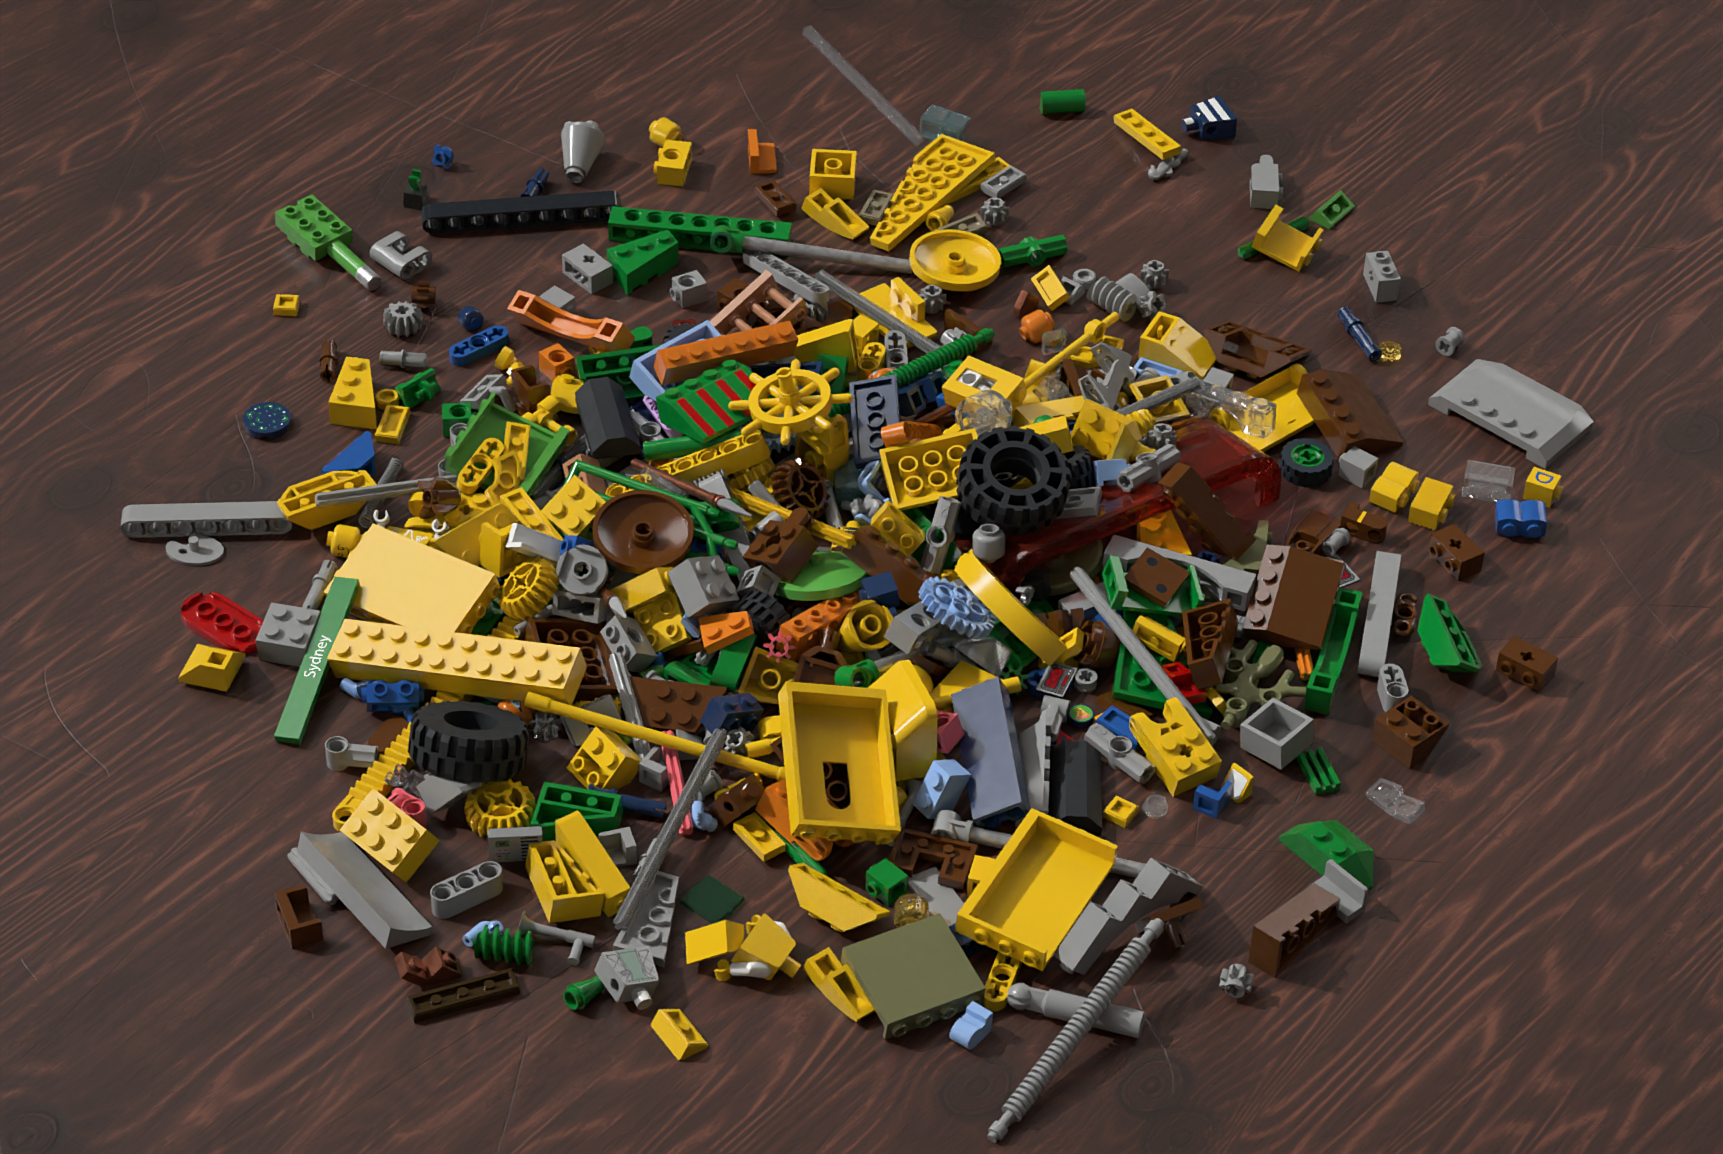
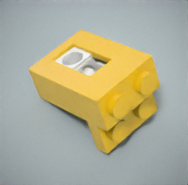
M971 356L964 360L942 386L946 404L967 413L973 411L979 414V418L985 421L986 429L991 431L997 427L1007 428L1008 423L1014 417L1015 408L1022 406L1021 402L1024 401L1027 395L1024 378Z

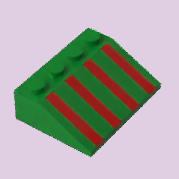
M727 360L714 369L704 371L702 375L694 379H688L675 388L667 389L663 394L656 397L660 422L704 444L752 420L750 410L733 411L729 409L728 404L731 401L749 399L751 391L756 386L749 379L753 372L747 366L735 360ZM770 395V396H768L766 399L775 398V397L772 396V395ZM765 408L762 411L766 413L772 408Z

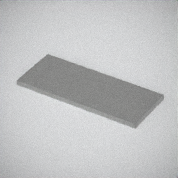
M936 867L913 875L912 878L908 877V885L932 916L940 913L948 927L956 923L957 913L964 905V902L952 887L938 884L940 872Z

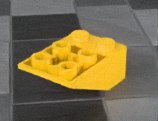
M1159 311L1140 337L1138 359L1142 357L1184 372L1192 371L1201 380L1205 378L1217 360L1205 337L1181 318Z

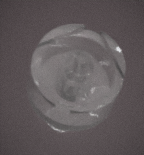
M983 390L965 398L958 404L955 412L956 424L960 425L962 431L975 428L977 436L986 431L991 432L992 429L997 427L1009 428L1012 420V403L996 391Z

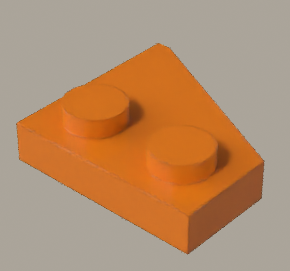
M747 611L698 618L703 645L708 654L754 634L752 619Z

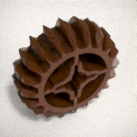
M794 458L783 462L774 470L775 473L770 477L773 482H771L769 487L773 489L771 495L782 507L791 511L797 508H805L815 520L825 513V509L829 506L827 500L831 497L826 491L830 487L825 485L824 481L826 478L820 475L821 470L815 469V463H809L807 459L800 460V458Z

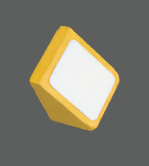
M1234 763L1224 779L1221 789L1227 781L1232 782L1231 799L1236 803H1241L1252 795L1254 776Z

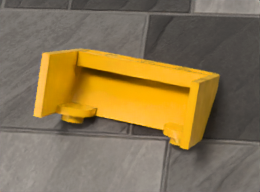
M902 660L894 664L868 687L886 689L892 751L895 756L896 781L925 777L933 760H937L938 716L936 705L911 661Z

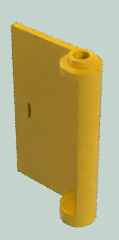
M1296 363L1217 406L1210 412L1211 424L1258 454L1313 425L1315 421L1296 394L1302 375L1307 374L1306 369L1301 364Z

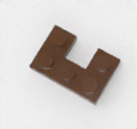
M901 827V832L897 836L888 860L910 878L914 874L919 859L943 864L938 875V884L964 890L974 856L978 852V845Z

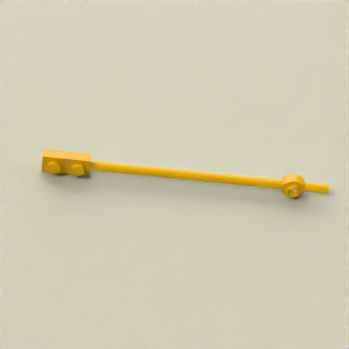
M1113 312L1102 321L1094 319L1088 322L1084 328V335L1024 379L1026 390L1060 365L1062 359H1068L1089 342L1099 343L1106 329L1120 319L1119 314ZM971 411L965 417L960 418L949 429H946L942 435L979 428L984 419L979 418V414Z

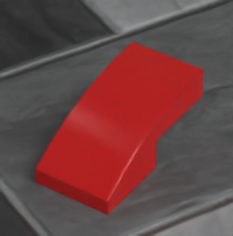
M1180 662L1160 666L1191 705L1206 701L1207 692L1204 689H1196L1194 682H1192L1191 672Z

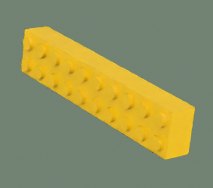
M344 619L327 657V661L336 678H348L359 681L382 680L387 683L409 680L413 683H419V687L429 690L506 700L513 699L525 702L529 691L572 705L587 668L581 649L578 647Z

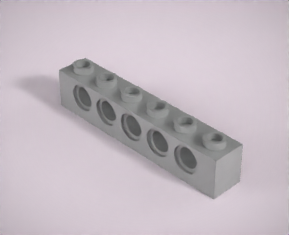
M961 578L954 581L957 586L962 585L964 589L971 591ZM922 601L895 616L884 637L906 654H910L916 649L921 650L926 643H932L939 635L944 636L950 627L946 624L942 625V620L934 618V613L928 612L926 610L928 607L922 605Z

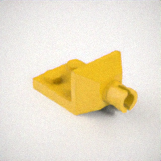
M1085 399L1071 433L1073 446L1085 447L1091 455L1101 460L1126 459V463L1136 461V457L1140 454L1156 451L1140 443L1142 436L1134 419L1090 399Z

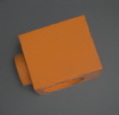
M559 343L554 344L539 352V370L552 382L557 375L569 374L575 376L574 357Z

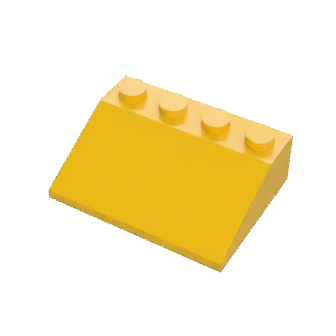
M968 429L879 449L881 465L892 504L902 511L937 503L940 496L953 499L958 498V485L956 481L963 452L966 451L968 444L978 438L976 429Z

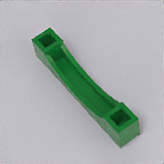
M1339 587L1324 644L1307 685L1304 710L1329 715L1360 614L1363 592Z

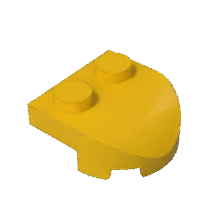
M569 374L557 375L552 383L551 396L559 401L561 411L579 414L575 401V392L583 383L578 379H574V376Z

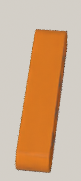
M902 421L881 428V437L886 448L942 436V432L936 424Z

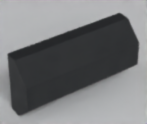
M609 377L586 381L575 392V401L592 458L598 460L640 454L639 440L622 386Z
M1065 740L1050 750L1049 816L1060 819L1078 829L1085 830L1092 835L1099 836L1102 835L1101 752L1087 741Z

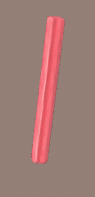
M671 730L662 731L663 733L675 736L674 732ZM662 746L673 805H675L685 786L678 750ZM690 811L679 830L681 835L693 833Z

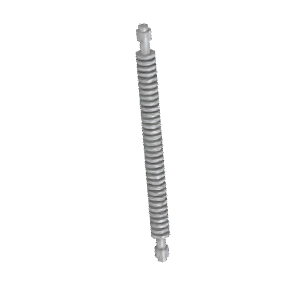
M1161 919L1151 920L1144 928L1145 933L1142 937H1135L1131 940V943L1124 949L1123 953H1121L1119 958L1096 985L1095 989H1093L1091 994L1068 1021L1067 1025H1065L1063 1030L1047 1048V1051L1044 1052L1043 1056H1041L1018 1088L1002 1106L1003 1116L999 1121H994L988 1129L989 1134L987 1138L993 1143H996L998 1140L1001 1141L1007 1134V1128L1012 1121L1019 1122L1026 1111L1030 1109L1035 1100H1037L1054 1078L1055 1074L1071 1056V1053L1074 1052L1075 1048L1091 1030V1027L1094 1026L1095 1022L1098 1021L1099 1017L1115 999V996L1118 995L1119 991L1122 990L1123 986L1151 952L1149 944L1164 931V922Z

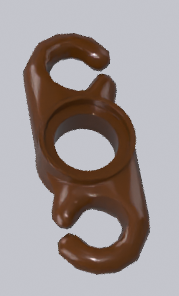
M1401 593L1395 599L1394 627L1392 632L1398 637L1405 638L1414 633L1417 614L1416 602L1418 599L1411 593ZM1404 599H1409V600H1411L1413 603L1409 604V603L1404 602L1403 600H1404ZM1399 613H1408L1411 616L1402 617L1399 615ZM1401 626L1406 628L1407 630L1401 631L1397 627Z

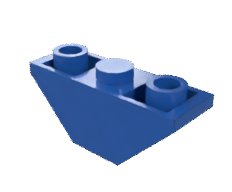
M366 431L359 438H356L350 446L341 451L335 459L323 467L321 475L332 471L358 472L359 470H366L372 477L376 473L371 432Z

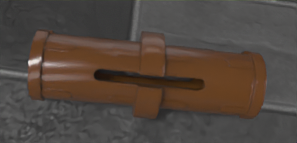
M325 340L322 343V354L319 357L321 366L320 377L323 381H328V375H330V381L335 379V367L338 364V357L336 355L337 344L335 341L329 340V346L327 347L328 342Z

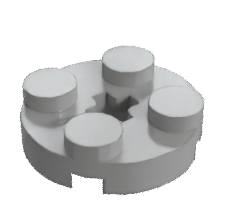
M577 545L561 555L557 563L556 572L561 585L567 592L576 596H592L598 593L599 589L605 584L608 577L607 561L596 548L589 545ZM583 565H587L586 569L588 570V573L584 574L583 576H579V573L576 571V569L582 568Z

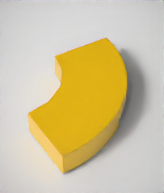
M515 450L492 461L495 469V480L484 491L492 506L500 503L501 495L516 490L519 487L521 465Z

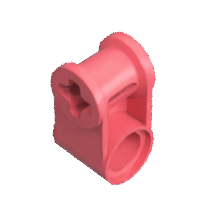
M395 788L388 800L426 829L427 816L424 801L410 795L401 788Z

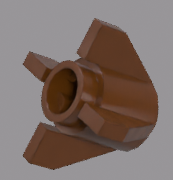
M434 477L432 482L418 481L417 486L423 492L422 501L424 506H422L419 513L420 519L445 516L456 510L461 502V494L457 487L443 477Z
M1083 608L1070 609L1071 616L1068 615V610L1048 612L1049 619H1046L1045 613L1035 614L1059 638L1077 627L1080 629L1084 620Z

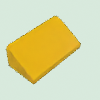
M659 1009L651 1022V1027L677 1060L686 1059L708 1047L707 1042L680 1009Z

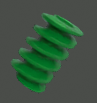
M485 925L482 932H479L476 937L475 959H478L483 952L485 960H489L494 955L495 961L500 962L504 956L506 963H511L515 957L516 964L521 965L526 958L527 965L530 966L534 949L531 931H528L525 938H522L521 931L517 929L513 937L510 934L509 928H506L504 934L500 935L498 926L495 927L493 933H489L488 925Z

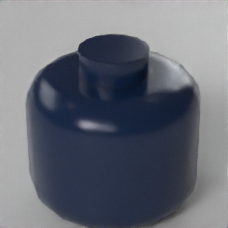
M467 306L459 312L458 322L466 330L476 331L482 327L484 317L477 308Z

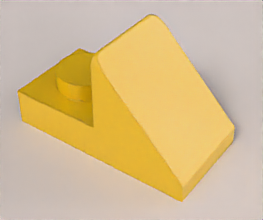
M1077 627L1060 637L1067 649L1055 662L1078 669L1079 661L1074 660V656L1082 651L1084 632ZM1039 657L1038 667L1040 669H1047L1048 664Z

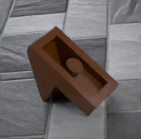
M916 653L912 661L930 675L933 682V690L953 670L952 668L945 667L942 662L918 653Z

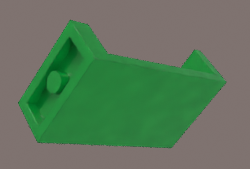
M1109 556L1102 572L1111 609L1182 617L1183 611L1204 606L1205 595L1201 591L1200 578L1196 574L1194 565H1189L1187 569L1190 572L1189 577L1165 609L1127 587L1124 577L1127 573L1123 572L1118 556Z

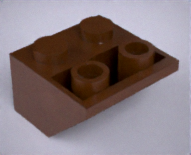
M1410 696L1376 718L1372 741L1411 769L1430 755L1448 729L1449 723L1416 698Z

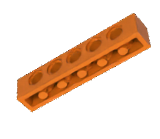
M862 587L849 594L826 599L780 625L782 636L786 638L788 635H792L789 645H795V649H788L792 661H797L802 653L819 645L822 629L832 630L829 641H831L832 634H834V631H839L850 609L855 604L861 602L858 591L862 590ZM784 641L777 642L776 649L784 652V645L786 643Z

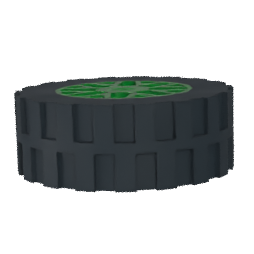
M1294 439V441L1288 442L1286 446L1284 445L1281 451L1279 467L1281 475L1294 485L1302 487L1320 486L1327 482L1332 475L1334 453L1328 445L1326 446L1323 442H1319L1316 439Z

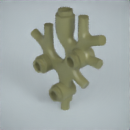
M1249 640L1242 650H1237L1232 646L1229 655L1230 659H1228L1225 669V682L1227 684H1216L1218 694L1233 695V698H1230L1226 703V711L1223 715L1224 720L1221 723L1222 728L1225 730H1229L1231 727L1240 728V724L1247 719V707L1253 703H1259L1262 707L1272 698L1281 702L1286 697H1306V687L1289 685L1294 677V673L1291 670H1286L1278 683L1272 688L1261 689L1253 685L1256 679L1269 676L1279 667L1284 658L1283 650L1279 646L1272 645L1267 647L1255 664L1247 663L1258 647V643L1255 640Z

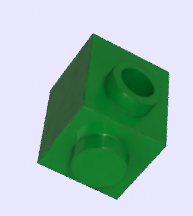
M883 859L866 871L867 892L887 907L907 894L908 875L888 859Z

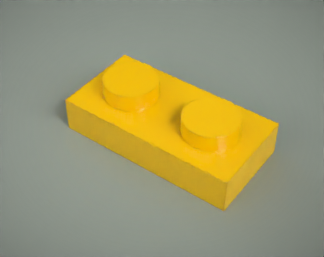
M756 812L733 823V830L763 862L786 851L785 842Z

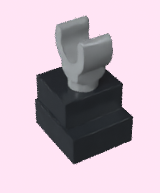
M1027 570L1024 573L1025 579L1020 582L1021 587H1017L1015 590L1016 593H1021L1019 601L1023 605H1028L1030 601H1043L1051 595L1049 572Z

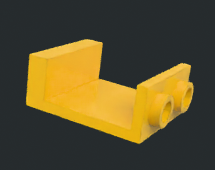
M1275 205L1257 231L1251 247L1300 272L1303 265L1308 266L1314 256L1313 250L1316 252L1319 250L1323 242L1320 239L1323 229L1319 228L1312 238L1280 221L1279 219L1284 208Z

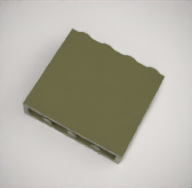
M940 913L851 944L842 949L840 963L843 966L848 964L884 1025V1040L891 1037H900L907 1031L918 1027L925 1028L932 1022L940 1019H949L956 1013L966 1010L972 1001L979 1005L983 1003L986 988Z

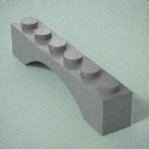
M1113 535L1104 552L1102 572L1109 556H1118L1123 572L1128 573L1147 547L1185 570L1188 569L1189 565H1194L1196 574L1200 578V588L1207 591L1218 602L1231 598L1234 609L1246 611L1255 586L1256 574L1117 535Z

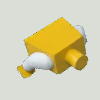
M764 913L762 917L754 915L752 923L746 922L748 937L731 961L733 963L729 965L727 960L721 959L717 963L719 969L714 971L718 981H727L731 975L771 980L778 969L793 978L801 964L788 956L796 942L789 934L785 924L773 921Z

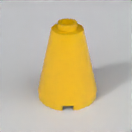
M864 600L855 604L850 609L838 631L842 634L838 649L843 653L852 654L878 650L889 644L890 641L884 637L893 620V616L888 608L884 605L880 606L874 600Z

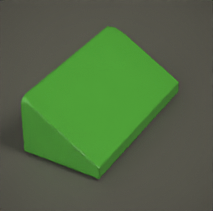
M1340 190L1315 211L1309 219L1330 229L1349 213L1355 205Z

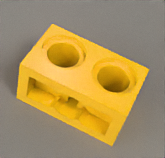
M889 500L871 518V526L877 528L888 541L896 543L900 551L906 556H910L925 540V531Z

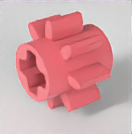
M779 630L776 637L769 633L768 636L771 642L763 644V647L770 648L767 658L774 655L777 657V663L780 662L781 657L784 655L787 659H790L788 649H795V645H789L792 635H788L785 638L782 636V630ZM777 640L779 643L784 641L786 643L784 645L785 651H774V641Z

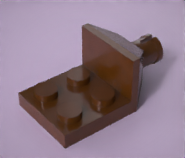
M822 629L819 645L802 653L798 658L793 682L836 685L834 678L836 671L839 667L848 665L842 653L837 650L842 634L834 631L831 641H829L832 630Z

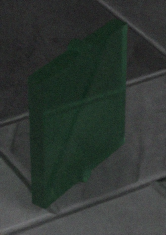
M710 875L706 876L697 885H693L692 889L680 899V904L711 924L720 922L726 916L732 915L733 910L744 902V896Z

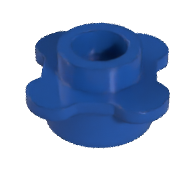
M435 145L433 147L434 157L432 158V163L436 166H443L444 169L451 168V162L454 159L453 151L447 146Z

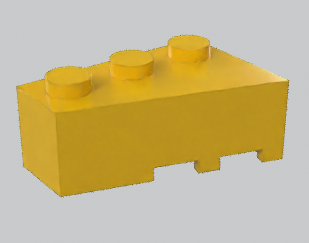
M499 503L430 541L428 544L436 550L479 566L482 523L488 522L500 530L513 523H517L519 519L502 503Z
M555 840L529 844L525 864L548 922L555 923L601 916L605 893L601 888L596 889L590 883V877L585 872L581 873L574 866L575 861Z

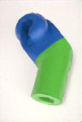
M656 652L658 657L650 664L649 669L638 673L639 678H645L651 670L658 672L660 677L664 675V667H666L667 661L661 652Z

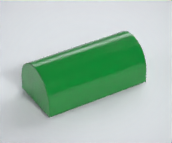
M1084 89L1041 92L1039 106L1041 114L1085 112L1086 99Z

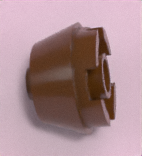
M1088 620L1081 627V630L1084 631L1082 651L1074 656V660L1079 661L1078 664H1081L1083 668H1108L1118 655L1119 638L1102 621L1093 622Z

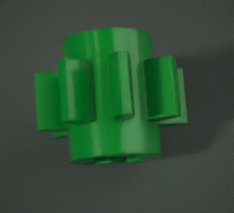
M1009 664V671L1007 673L999 672L1004 676V679L1010 678V674L1015 673V676L1021 677V687L1024 689L1028 688L1023 683V679L1029 678V675L1022 676L1020 673L1022 666L1017 670H1013L1012 665Z

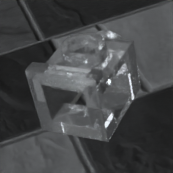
M1058 372L1046 376L1032 391L1041 402L1073 397L1068 391V387L1058 379L1061 376Z

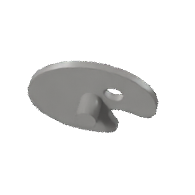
M190 535L188 539L189 544L187 545L176 541H170L166 545L167 556L173 561L184 565H209L219 561L224 555L222 544L214 538L204 535Z

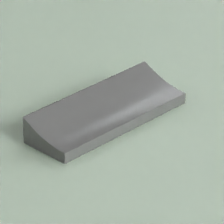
M301 831L297 848L298 854L385 949L431 935L432 926L349 837L342 832L319 835Z

